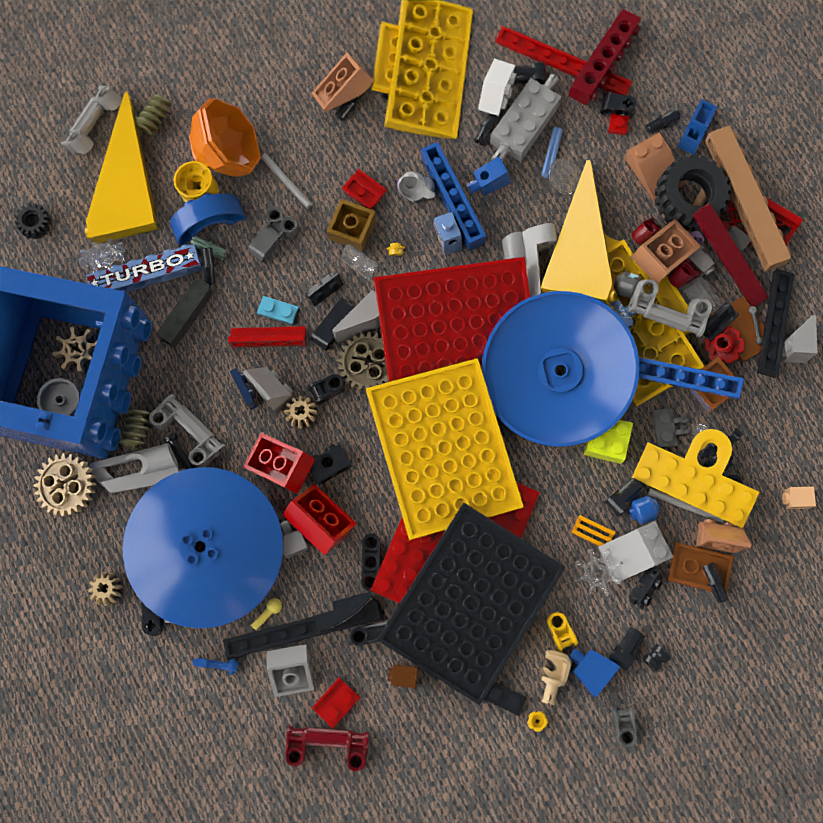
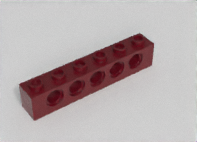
M622 8L572 83L568 97L585 106H588L591 100L594 101L596 99L599 87H604L607 75L613 73L616 67L615 63L617 61L620 62L624 55V49H628L633 41L632 37L638 35L641 26H639L641 17Z

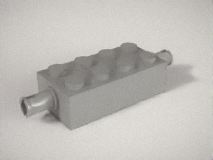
M550 74L544 85L532 78L528 81L491 133L490 144L499 148L491 160L500 157L503 162L509 154L521 162L560 106L562 96L553 92V89L560 82L558 76L553 79L555 74Z

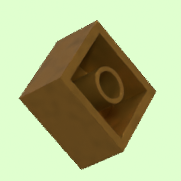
M340 199L327 229L328 239L363 252L376 222L375 211Z

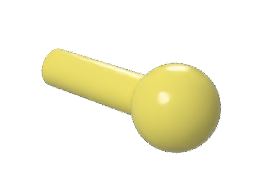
M272 598L267 602L265 611L251 624L255 630L272 614H277L281 611L282 602L279 599Z

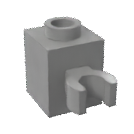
M288 520L280 523L285 533V536H283V555L287 559L309 550L304 536L298 530L293 532Z

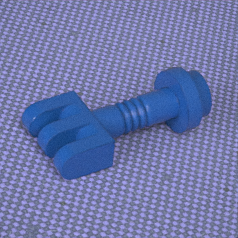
M195 658L193 665L227 670L228 675H233V673L237 674L239 662L235 661V659H231L230 662H219Z

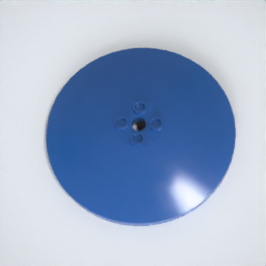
M553 291L541 293L520 302L498 321L484 349L482 374L494 412L508 428L519 436L537 444L567 447L583 444L598 438L610 430L623 417L637 389L639 356L629 328L609 306L582 293ZM562 365L566 368V373L563 376H558L555 373V369Z
M200 467L186 469L171 474L152 486L133 509L123 539L125 571L139 599L161 618L190 628L222 626L236 621L251 612L272 589L278 577L283 559V533L278 515L271 502L258 487L244 477L218 468ZM199 541H203L206 545L202 553L197 552L195 549V545Z

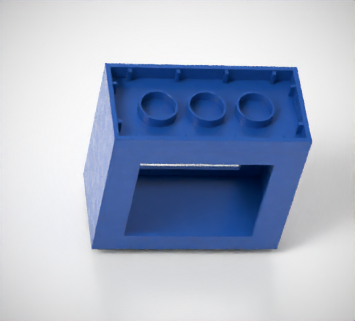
M0 266V436L101 459L107 458L109 450L114 451L117 448L120 440V430L116 428L120 413L125 414L128 411L131 401V394L129 391H126L130 377H137L141 368V356L137 355L140 342H146L152 330L151 320L148 319L144 311L126 292ZM42 318L100 329L74 417L15 404ZM41 419L50 420V422L41 421Z

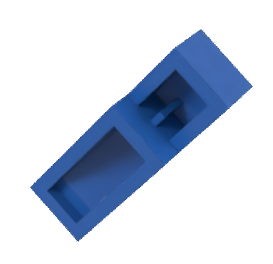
M702 99L700 100L677 146L678 148L694 155L717 106Z

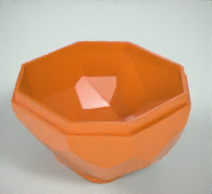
M209 98L192 116L189 140L195 161L205 164L213 171L232 177H240L252 172L261 156L255 129L239 107L217 98Z

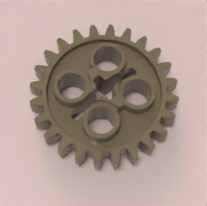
M368 331L366 337H364L362 332H360V338L353 335V342L347 339L348 347L342 345V349L345 352L338 353L343 359L337 360L338 364L341 365L338 367V370L344 371L341 377L346 378L345 383L349 384L352 382L351 388L354 389L358 386L359 392L363 388L366 389L388 383L385 357L383 359L375 358L377 353H384L382 337L379 339L378 333L371 337ZM359 348L367 349L364 354H358L357 351ZM368 359H371L372 363L365 365V361L367 362ZM355 365L361 366V370L358 372H353L351 369ZM373 370H377L380 372V374L377 377H371L369 375L370 372Z

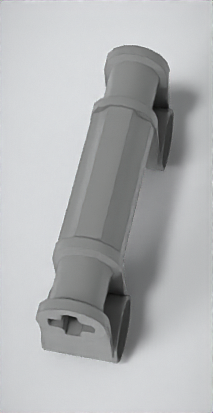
M100 85L98 92L94 98L90 99L70 129L69 136L65 141H62L61 145L74 154L88 153L94 143L87 137V134L103 110L117 109L121 104L122 97L109 86Z
M641 280L638 282L633 297L629 302L628 312L639 313L644 318L683 332L689 331L696 334L697 337L703 335L712 311L710 301L694 299L690 302L687 313L684 314L654 303L658 292V284L654 280ZM646 283L650 285V291L647 294L644 292V285ZM699 303H702L703 310L699 313L697 306Z
M174 394L167 396L150 413V422L155 429L161 431L165 430L176 420L199 443L189 454L190 462L195 468L206 467L225 450L226 446L221 444L215 438V435L185 405H181L175 399L176 396ZM158 417H164L161 423H155ZM196 456H204L201 462H194Z

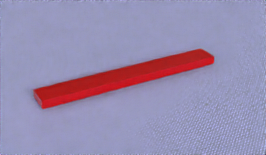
M502 26L495 39V43L542 62L573 77H577L586 64V61L505 26ZM612 73L607 75V81L601 89L615 94L627 95L633 81Z

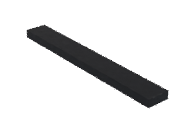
M374 600L368 602L345 622L322 632L318 631L316 619L313 616L223 640L226 658L229 660L382 620L378 601Z

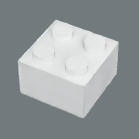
M494 59L484 79L478 110L499 116L502 109L505 110L508 99H510L513 91L511 84L514 83L516 73H514L515 65Z

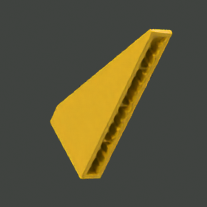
M124 92L86 219L87 228H85V234L87 239H90L93 244L158 230L133 102L128 92Z
M587 160L540 288L542 293L553 291L582 293L610 307L611 302L615 301L616 291L613 285L591 161Z

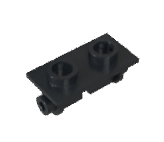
M330 272L320 280L321 286L316 283L307 289L305 295L311 300L314 307L322 303L344 285L338 273Z
M724 303L708 319L703 335L709 341H712L739 316L731 304Z
M649 568V570L644 572L639 580V583L643 584L644 587L635 586L629 595L630 603L633 605L637 603L641 610L645 606H649L652 601V594L655 590H659L663 583V576L660 571L656 574L654 569Z

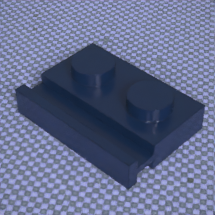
M237 368L231 370L230 373L246 405L250 410L256 408L257 405L254 401L256 396L252 388L248 389L245 384L248 382L247 378Z

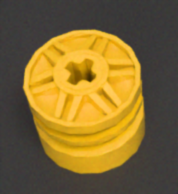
M197 161L186 162L175 172L174 186L185 203L190 200H197L207 193L212 195L219 194L218 183L205 164Z

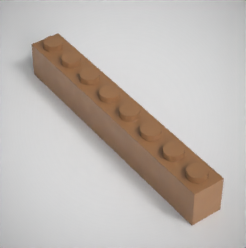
M729 125L710 132L705 142L714 161L717 162L716 166L722 167L725 171L723 174L728 176L730 180L728 185L731 186V199L765 272L786 265L791 259V250L783 241V233L775 224V216L768 209L767 199L761 194L760 184L758 180L754 179L752 167L745 159V152L737 142L735 131H732Z

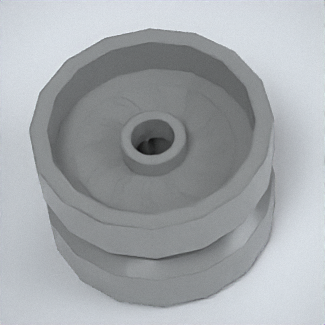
M63 378L52 379L40 388L37 396V405L40 410L74 417L82 390L69 380Z

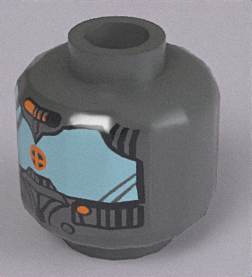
M627 271L618 274L614 282L616 293L631 299L638 282L641 281V277Z

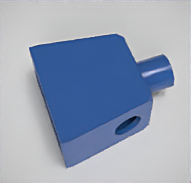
M497 157L474 171L476 180L466 185L471 194L481 190L485 196L511 183L500 157Z
M575 648L568 656L577 664L571 672L593 697L598 696L620 668L619 665L591 649L584 655Z

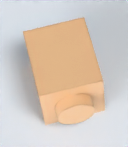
M789 487L782 495L783 504H786V509H811L815 507L814 487Z

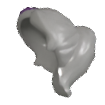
M409 171L404 173L397 181L398 192L413 203L424 197L426 199L435 197L436 188L434 181L430 177H424L417 172Z

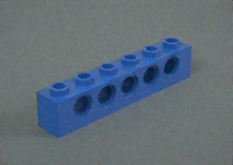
M436 142L422 148L421 159L431 179L434 181L435 187L448 212L453 213L461 233V238L468 251L484 245L486 235L440 145Z
M639 357V379L740 399L744 378Z

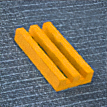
M581 515L578 516L571 532L597 546H601L604 543L577 531V529L580 528L605 540L606 543L612 541L615 535V531ZM583 521L608 533L609 537L580 524V522Z

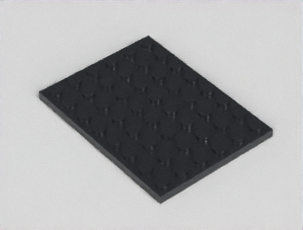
M463 502L379 634L377 641L480 706L566 567Z

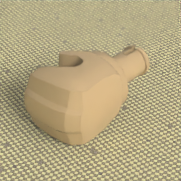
M546 650L545 658L554 664L555 669L550 671L545 666L542 667L547 677L542 676L541 679L546 683L542 702L554 705L558 687L565 686L571 660L562 652Z

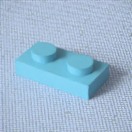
M263 296L257 314L293 325L299 307Z

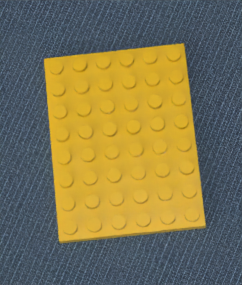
M478 358L366 388L409 540L446 530L463 502L488 518L524 507Z

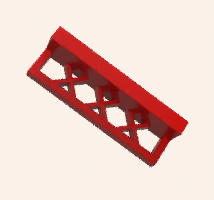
M306 326L231 328L228 343L231 348L306 346Z

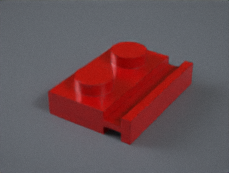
M357 169V172L343 185L342 191L363 207L372 210L382 199V196L387 193V189L360 169Z
M338 678L315 703L312 709L333 729L361 697L344 681Z

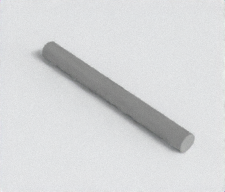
M266 153L261 156L265 164L299 201L309 209L313 204Z
M650 488L647 494L717 522L723 523L724 521L717 516Z

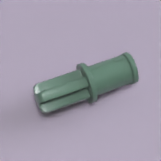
M193 236L190 241L191 245L194 244L200 250L201 248H213V256L221 261L226 256L227 250L213 244V241L208 242L198 236Z

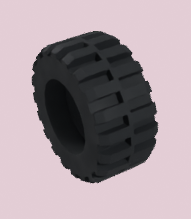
M691 155L689 158L688 156H683L667 167L658 179L657 187L654 190V195L657 196L655 198V205H659L658 212L660 215L663 214L665 216L664 220L667 223L676 219L686 231H689L691 228L692 231L701 229L692 214L703 206H693L683 200L678 190V183L683 180L693 181L702 187L706 195V204H711L718 217L725 212L727 204L731 199L729 194L732 191L731 186L728 185L730 182L728 176L723 174L725 171L722 167L716 166L717 162L714 160L710 162L708 157L705 156L698 158V155Z

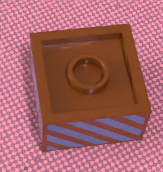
M719 357L701 369L734 376ZM689 389L708 413H711L730 398Z

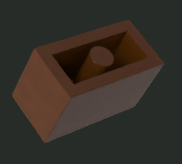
M393 664V668L388 670L387 681H391V686L415 689L418 668Z

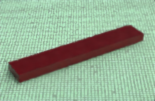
M706 204L692 214L749 305L756 307L768 298L711 204Z

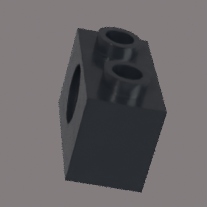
M333 444L327 447L323 454L312 456L315 458L310 472L318 486L351 468L352 465L341 446ZM327 459L333 461V465L330 468L323 467V463Z

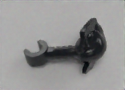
M735 428L733 434L728 436L732 446L743 434L738 428ZM710 445L702 454V458H708L704 463L706 467H712L717 462V446L713 447ZM730 456L724 471L733 465V456Z

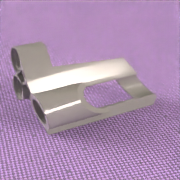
M553 223L541 224L528 228L523 232L511 233L502 241L504 259L525 257L530 297L542 293L540 288L541 278L538 252L550 249L557 242L555 224Z
M169 443L93 462L88 465L89 468L93 469L90 474L95 475L94 479L110 493L151 487L171 474L186 470L185 468L179 469L176 457ZM140 459L143 464L140 472L118 478H113L105 469V467Z

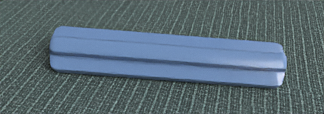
M553 128L542 171L543 178H551L563 131L562 128Z

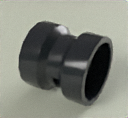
M658 644L652 647V653L650 652L642 657V660L655 673L661 669L662 663H667L671 659Z

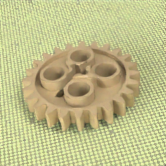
M62 453V456L56 454L55 459L48 458L49 464L42 463L44 470H37L41 475L35 477L39 482L33 486L38 487L39 490L34 494L40 495L37 502H43L41 507L48 508V513L54 512L56 516H60V514L61 516L75 515V511L82 512L81 506H88L85 502L86 500L92 501L89 494L95 493L91 489V486L96 485V483L91 482L95 475L89 474L93 469L87 467L88 462H82V457ZM70 468V474L67 476V469ZM54 478V484L51 486V479ZM78 484L79 490L76 492L75 487ZM62 494V495H63V500H62V502L60 503L59 497H60V495Z

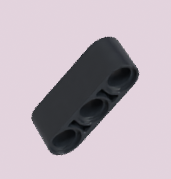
M341 298L313 332L310 340L327 351L330 348L329 345L335 342L332 330L355 306L346 299Z
M373 533L365 535L362 542L361 584L366 591H370L371 588L366 587L365 582L370 577L376 579L381 565V541ZM375 538L377 540L376 547H367L368 539ZM375 558L377 561L376 566L368 568L366 566L367 559Z

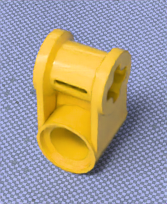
M551 613L547 618V625L558 651L563 652L564 648L573 644L575 646L578 645L577 638L570 628L566 617L562 613ZM554 616L561 618L562 622L559 627L552 625V618Z

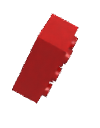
M260 433L243 468L298 494L315 458L299 449Z
M315 484L293 499L283 513V516L324 556L346 539L357 524Z

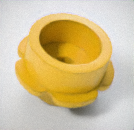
M391 243L390 247L387 248L389 256L404 255L403 250L405 247L401 246V243Z
M541 711L532 712L528 716V726L536 732L542 731L548 724L545 714Z

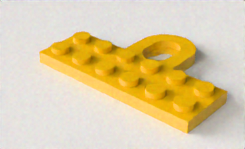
M707 429L698 433L693 439L685 458L648 442L632 478L741 528L744 527L760 493L753 488L722 475L732 453V444L725 433L716 429ZM707 444H716L718 448L716 453L717 462L712 467H703L698 462V453Z

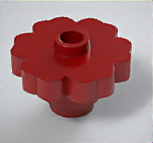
M729 326L712 341L706 338L705 350L709 352V358L714 360L719 357L726 364L738 361V354L743 353L745 350V341L740 338V332ZM723 343H728L727 347L722 348Z

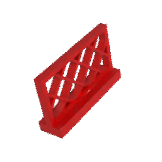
M766 197L768 209L775 216L777 228L786 226L791 229L788 235L783 236V239H785L784 243L787 245L803 219ZM731 202L728 203L729 208L725 212H730L732 221L724 222L721 220L724 227L729 231L732 228L730 224L736 226V223L742 222L741 219L735 220L733 211L737 209L736 207L732 208Z

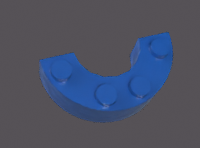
M207 193L197 200H190L184 203V207L178 210L171 218L170 226L178 246L190 242L193 236H196L198 232L207 226L216 223L231 225L246 219V216L236 196L232 194L212 195Z

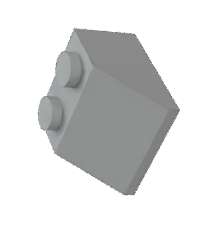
M812 315L784 342L782 362L806 363L817 354L816 316Z
M307 645L267 651V672L275 697L314 690Z

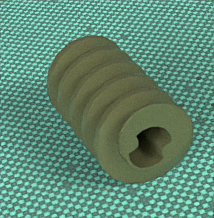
M153 94V100L148 101V105L140 113L141 117L136 118V125L143 132L154 136L151 129L158 130L155 124H162L159 118L166 119L163 112L170 113L167 107H172L169 101L158 94Z
M138 409L128 410L127 413L131 417H127L125 421L129 424L123 426L128 432L121 433V436L125 439H120L119 443L128 449L140 451L141 449L138 448V445H144L140 438L147 436L142 433V430L149 429L144 423H150V420L146 418V416H150V412Z

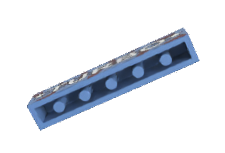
M185 244L179 249H168L158 255L151 254L144 259L130 260L127 264L113 265L106 270H95L91 274L86 275V278L90 285L130 292L199 272L203 268H201L202 264L196 246L194 244Z

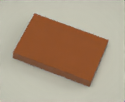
M744 296L731 303L739 316L727 326H732L741 334L740 338L745 341L744 352L738 354L741 363L759 354L761 351V345H757L755 342L757 338L753 317L749 313L751 306ZM757 317L760 337L763 339L764 326Z
M674 542L673 558H671L667 581L712 592L711 587L707 585L709 582L702 567L714 562L720 579H723L721 582L727 594L734 556Z

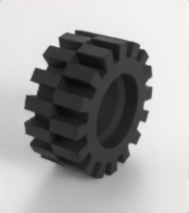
M30 203L27 204V208L23 205L22 211L17 210L19 215L15 214L16 220H14V223L17 225V229L29 239L30 237L36 239V236L41 238L42 233L46 235V229L50 230L49 225L52 223L47 211L33 203V206ZM31 216H38L40 220L34 227L27 226V220Z

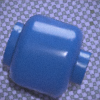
M645 496L632 501L629 513L632 520H637L639 524H645L657 519L660 508L655 498L652 499L650 496Z

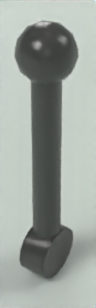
M752 306L749 308V313L753 317L757 338L755 342L757 345H761L762 338L760 337L756 317L757 308Z

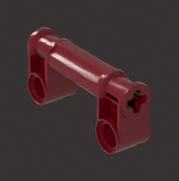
M651 217L648 220H644L631 236L637 244L642 245L658 233L661 228L656 224L655 218ZM687 258L668 275V280L674 287L680 288L692 283L702 273L697 271L691 264V260Z
M288 725L285 760L288 765L293 767L301 765L306 758L307 746L348 749L346 761L348 768L351 771H360L366 765L369 732L353 733L352 730L305 727L303 729L292 728L291 725ZM293 751L300 753L301 758L297 763L291 760L290 756ZM355 755L362 759V764L358 768L353 767L351 764V759Z

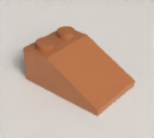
M346 53L316 87L312 95L323 110L327 112L362 95L374 80L358 61Z
M660 133L630 148L625 157L626 162L654 202L657 197L654 195V190L657 187L658 179L667 167L675 161L670 147ZM684 180L679 181L678 189L686 185Z
M674 219L643 243L631 258L651 280L658 284L701 246Z
M705 519L704 522L698 524L696 547L737 553L751 547V542L743 528L736 527L732 523L725 522L724 525L716 524L715 520Z

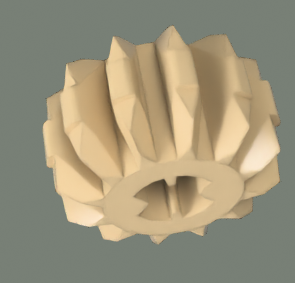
M299 396V401L292 398L293 404H286L289 409L285 410L284 413L289 415L286 420L291 422L292 427L298 424L299 429H302L303 423L309 427V420L315 422L313 415H317V411L313 409L316 405L315 403H310V398L304 401L303 396ZM304 410L305 413L298 416L297 411Z
M102 572L101 576L95 575L96 582H89L90 585H93V588L88 589V592L93 593L90 599L96 600L98 605L103 603L104 606H109L110 601L116 603L114 596H122L121 593L117 592V590L123 589L122 585H117L121 579L115 578L114 573L108 575L107 572ZM104 585L108 586V588H106L108 590L107 592H102V589H104Z

